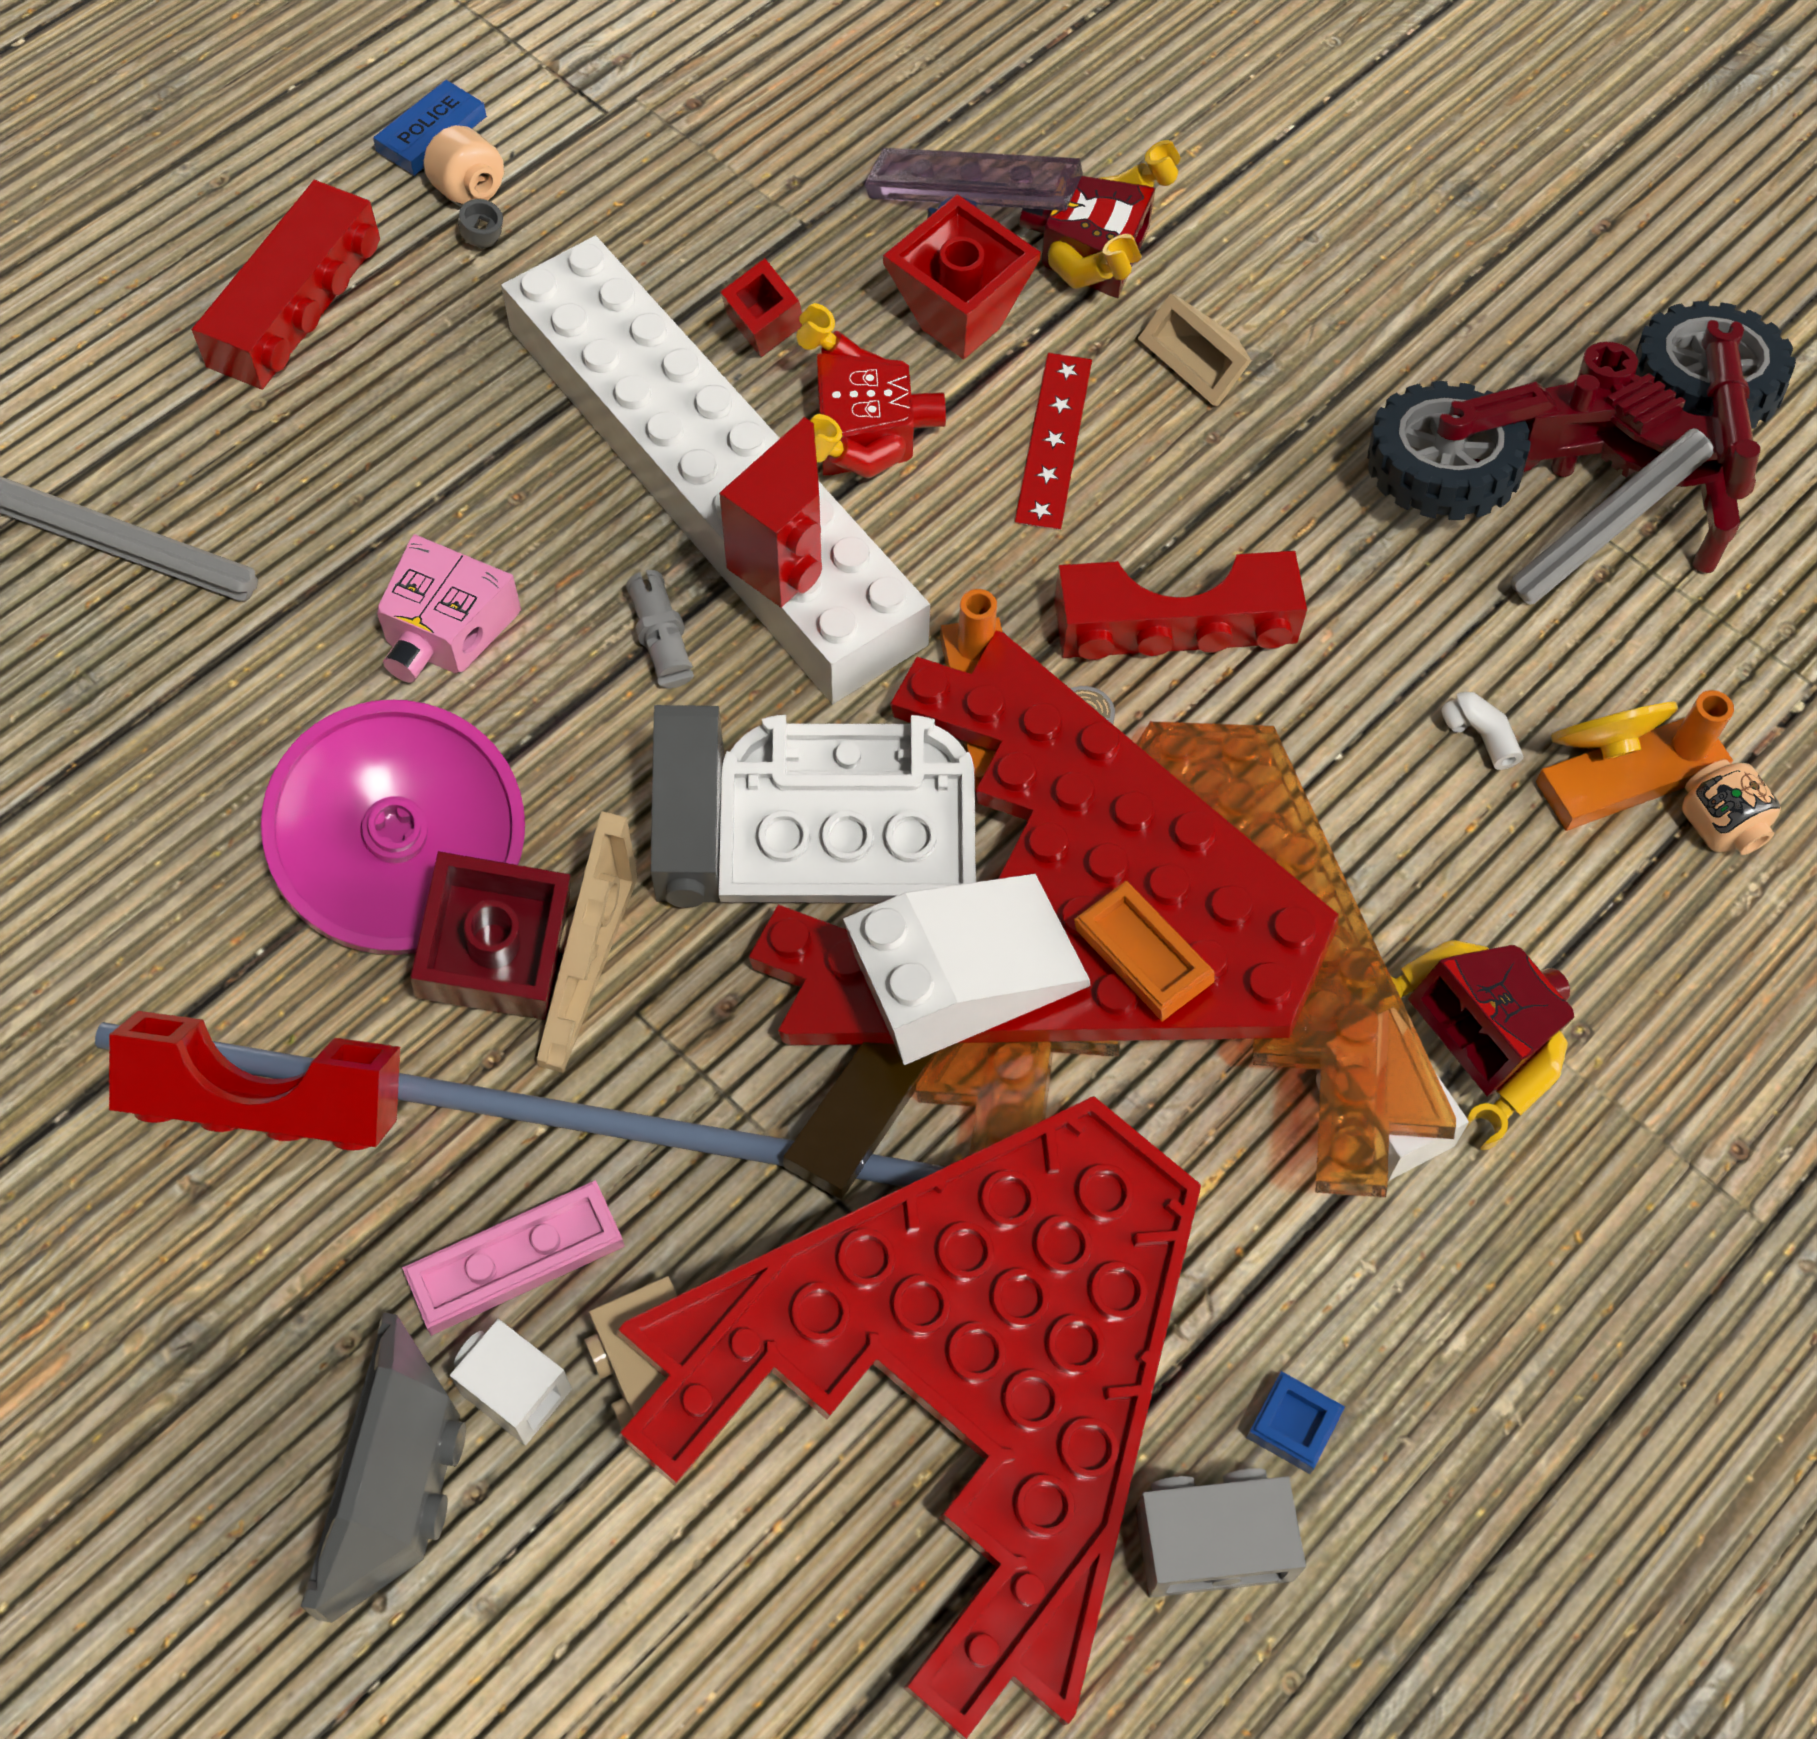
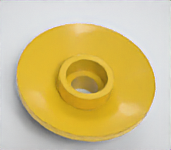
M1675 701L1615 713L1556 731L1551 734V739L1553 743L1565 746L1601 748L1604 760L1640 751L1641 746L1638 738L1668 720L1678 710V706Z

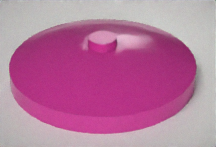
M376 700L356 704L328 715L301 734L287 749L271 775L265 792L261 815V835L265 858L272 878L288 905L304 922L328 939L343 946L374 954L402 955L414 954L417 951L437 852L441 851L519 865L525 837V815L521 792L509 764L498 748L475 726L445 709L430 704L409 700Z

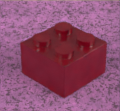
M438 851L411 974L415 998L546 1020L560 951V940L570 899L571 874Z

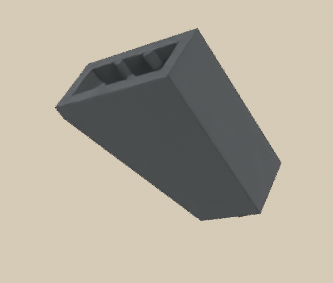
M654 705L651 876L656 902H668L674 906L684 908L696 907L703 902L720 903L721 774L725 756L719 706Z

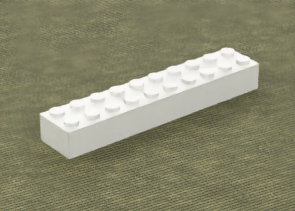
M596 235L501 284L509 327L513 335L832 705L929 645L930 603L820 482L822 571L816 583L807 592H798L780 608L726 569L719 492L780 438Z

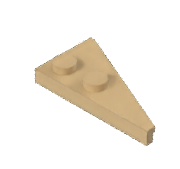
M601 811L574 916L568 918L560 940V953L564 955L537 1056L539 1067L564 1073L638 879L627 817Z

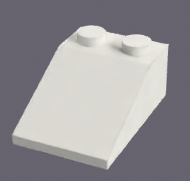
M1036 874L905 892L843 918L855 958L904 1065L1091 986L1090 979Z

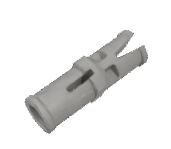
M646 570L651 586L648 592L646 591L641 573L638 572L630 577L626 584L639 619L636 624L638 640L643 646L648 648L659 679L657 680L659 686L663 688L680 687L691 681L694 677L693 671L690 669L693 666L689 662L682 639L685 630L684 623L680 614L672 610L662 574L655 570Z

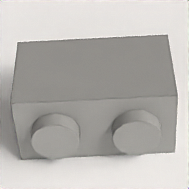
M1251 1468L1225 1474L1223 1476L1224 1483L1196 1486L1195 1479L1189 1476L1170 1477L1153 1482L1151 1484L1152 1491L1143 1492L1135 1508L1149 1598L1294 1582L1306 1568L1289 1476L1267 1478L1265 1469Z

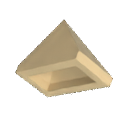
M1172 293L1169 294L1138 337L1146 347L1214 406H1218L1252 361L1235 334Z

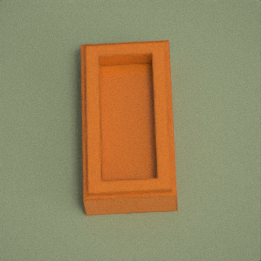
M1128 881L1122 883L1075 918L1076 931L1161 1021L1165 1020L1214 983V970Z

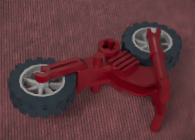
M1693 301L1692 306L1684 307L1682 303L1669 307L1665 315L1661 312L1655 314L1651 318L1649 326L1645 325L1636 354L1627 346L1615 342H1598L1589 346L1584 353L1577 379L1567 384L1544 388L1539 383L1532 382L1495 393L1487 390L1483 394L1475 391V386L1460 382L1459 387L1448 386L1447 381H1433L1429 387H1422L1421 384L1409 386L1403 395L1396 392L1386 400L1385 408L1380 407L1376 413L1367 459H1369L1368 471L1371 478L1377 477L1376 487L1385 496L1391 494L1395 497V504L1401 508L1409 510L1413 507L1421 510L1420 515L1436 519V515L1440 514L1448 515V520H1465L1467 514L1474 513L1477 518L1490 514L1492 507L1495 505L1499 508L1506 505L1511 499L1512 492L1516 493L1519 489L1523 472L1530 471L1541 460L1553 459L1551 465L1552 472L1558 476L1566 477L1573 474L1578 456L1602 453L1601 459L1605 462L1612 461L1611 466L1617 471L1622 469V475L1627 478L1641 471L1688 430L1696 428L1712 443L1714 447L1713 454L1681 481L1677 487L1701 485L1703 507L1707 512L1709 530L1692 564L1700 572L1712 573L1741 524L1737 500L1747 497L1754 490L1756 483L1755 473L1761 447L1757 442L1753 441L1752 429L1757 427L1760 420L1765 423L1774 416L1776 409L1782 404L1796 364L1795 357H1790L1793 346L1789 339H1782L1780 337L1782 331L1772 322L1765 324L1761 321L1762 316L1751 310H1747L1744 313L1735 310L1736 305L1723 302L1720 303V306H1709V301ZM1411 446L1421 450L1416 451Z

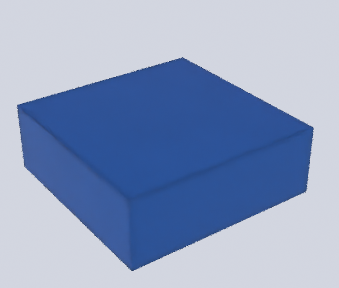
M1281 1371L1246 1438L1311 1474L1345 1406Z

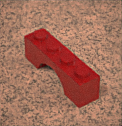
M1296 551L1236 554L1231 571L1219 585L1205 593L1188 597L1165 596L1145 589L1128 576L1118 561L1059 565L1054 598L1062 658L1082 657L1089 660L1102 659L1108 655L1141 653L1146 656H1158L1171 651L1202 650L1204 652H1218L1226 648L1260 646L1267 649L1279 648L1286 644L1298 643L1307 613Z
M137 1011L109 1034V1110L132 1113L138 1120L151 1123L165 1122L172 1119L200 1123L202 1128L214 1132H227L239 1128L266 1132L268 1137L279 1141L311 1138L332 1141L335 1147L343 1150L376 1148L397 1121L400 1046L334 1038L311 1062L306 1072L290 1078L270 1079L250 1074L232 1064L215 1046L203 1019Z

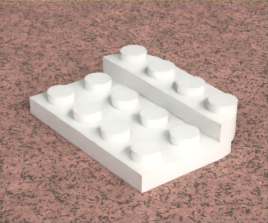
M776 715L763 718L762 725L746 733L730 752H726L721 774L720 902L881 903L905 892L976 882L975 779L970 752L966 753L962 745L950 733L935 726V719L911 715V724H787L786 715Z

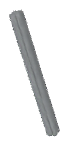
M0 476V513L239 601L249 600L253 591L257 589L258 578L255 577V571L251 567Z

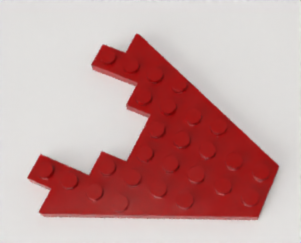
M995 630L972 674L916 657L890 703L893 717L911 723V715L935 719V726L947 731L954 738L996 751L976 789L978 804L1028 821L998 879L1036 874L1091 986L958 1043L1290 1038L1338 928L1339 914L1005 633ZM1125 881H1128L1214 970V983L1163 1021L1152 1012L1076 931L1075 918ZM778 904L749 955V960L754 970L801 987L778 1029L782 1042L789 1045L863 1044V1042L894 1044L855 958L847 930Z
M1092 1096L625 1321L618 1329L617 1335L667 1379L624 1427L619 1437L675 1486L771 1372L827 1420L874 1364L984 1459L939 1518L996 1566L904 1686V1689L960 1739H967L1010 1680L1062 1725H1067L1072 1721L1077 1712L1201 1184L1100 1100Z

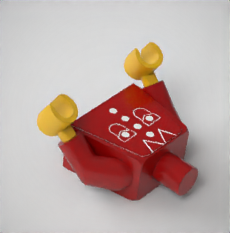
M811 304L799 316L802 326L796 333L798 344L807 350H814L819 345L822 347V354H817L819 414L813 416L810 421L814 423L817 462H822L823 475L853 472L864 478H872L893 465L907 462L913 457L914 428L946 426L944 392L911 394L909 365L904 361L886 359L867 351L840 331L831 333L835 327V319L832 313L823 305Z

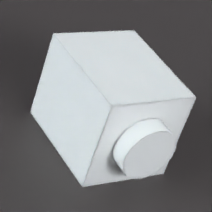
M497 1319L486 1333L478 1331L464 1343L454 1360L456 1368L450 1374L451 1379L464 1398L525 1446L572 1390L564 1369L500 1319Z

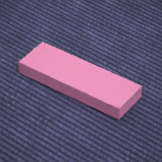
M595 1180L404 1266L402 1269L426 1328L432 1336L625 1247Z

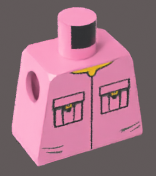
M414 534L378 605L377 615L385 639L392 646V649L383 660L385 668L396 678L409 683L416 680L428 662L453 673L465 671L521 611L513 575Z

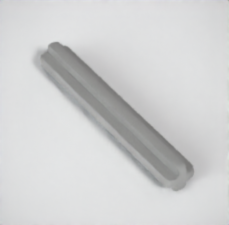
M1696 428L1688 430L1517 573L1511 580L1512 587L1517 595L1529 605L1535 604L1707 461L1712 456L1714 448L1710 440Z

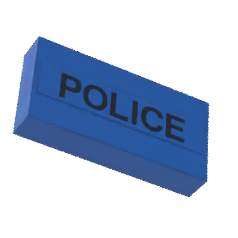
M444 80L373 137L376 152L412 175H416L424 168L423 160L426 148L433 137L443 129L454 125L467 126L471 129L487 117L484 102L450 81Z

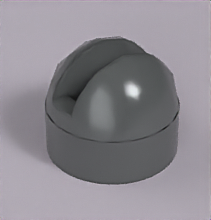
M484 199L467 201L459 211L458 228L462 239L467 244L478 246L479 249L493 246L498 241L502 232L503 215L501 210L494 203ZM480 219L488 222L484 230L478 229Z

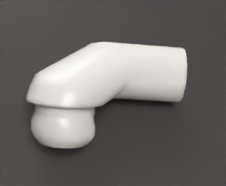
M1475 692L1457 693V699L1448 701L1443 705L1441 710L1443 718L1448 727L1454 732L1460 733L1472 725L1481 734L1495 769H1508L1523 760L1524 756L1506 715Z

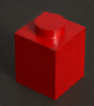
M766 258L720 291L728 317L760 357H763L802 326L799 321L802 310L798 298Z

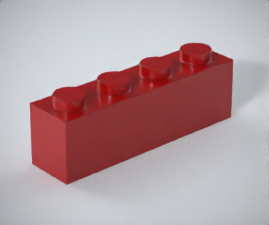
M315 179L311 182L191 329L207 368L261 390L265 388L276 372L281 371L286 366L291 353L305 335L316 328L320 316L335 297L345 291L350 278L364 260L375 253L380 241V234L370 200Z

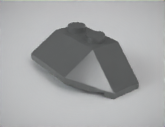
M384 1312L382 1314L378 1336L310 1579L301 1603V1607L318 1621L334 1622L423 1561L428 1540H437L445 1523L448 1498L447 1495L440 1493L447 1466L456 1467L460 1461L466 1437V1424L459 1421L460 1414L396 1314Z

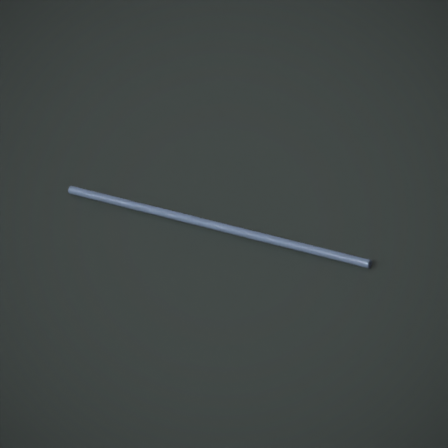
M102 1022L95 1036L96 1047L109 1050V1034L120 1025ZM213 1041L218 1050L232 1064L250 1074L268 1078L284 1079L300 1075L308 1070L311 1062L315 1059ZM399 1073L398 1100L779 1166H784L783 1156L794 1142V1140ZM872 1154L856 1179L905 1187L946 1166Z

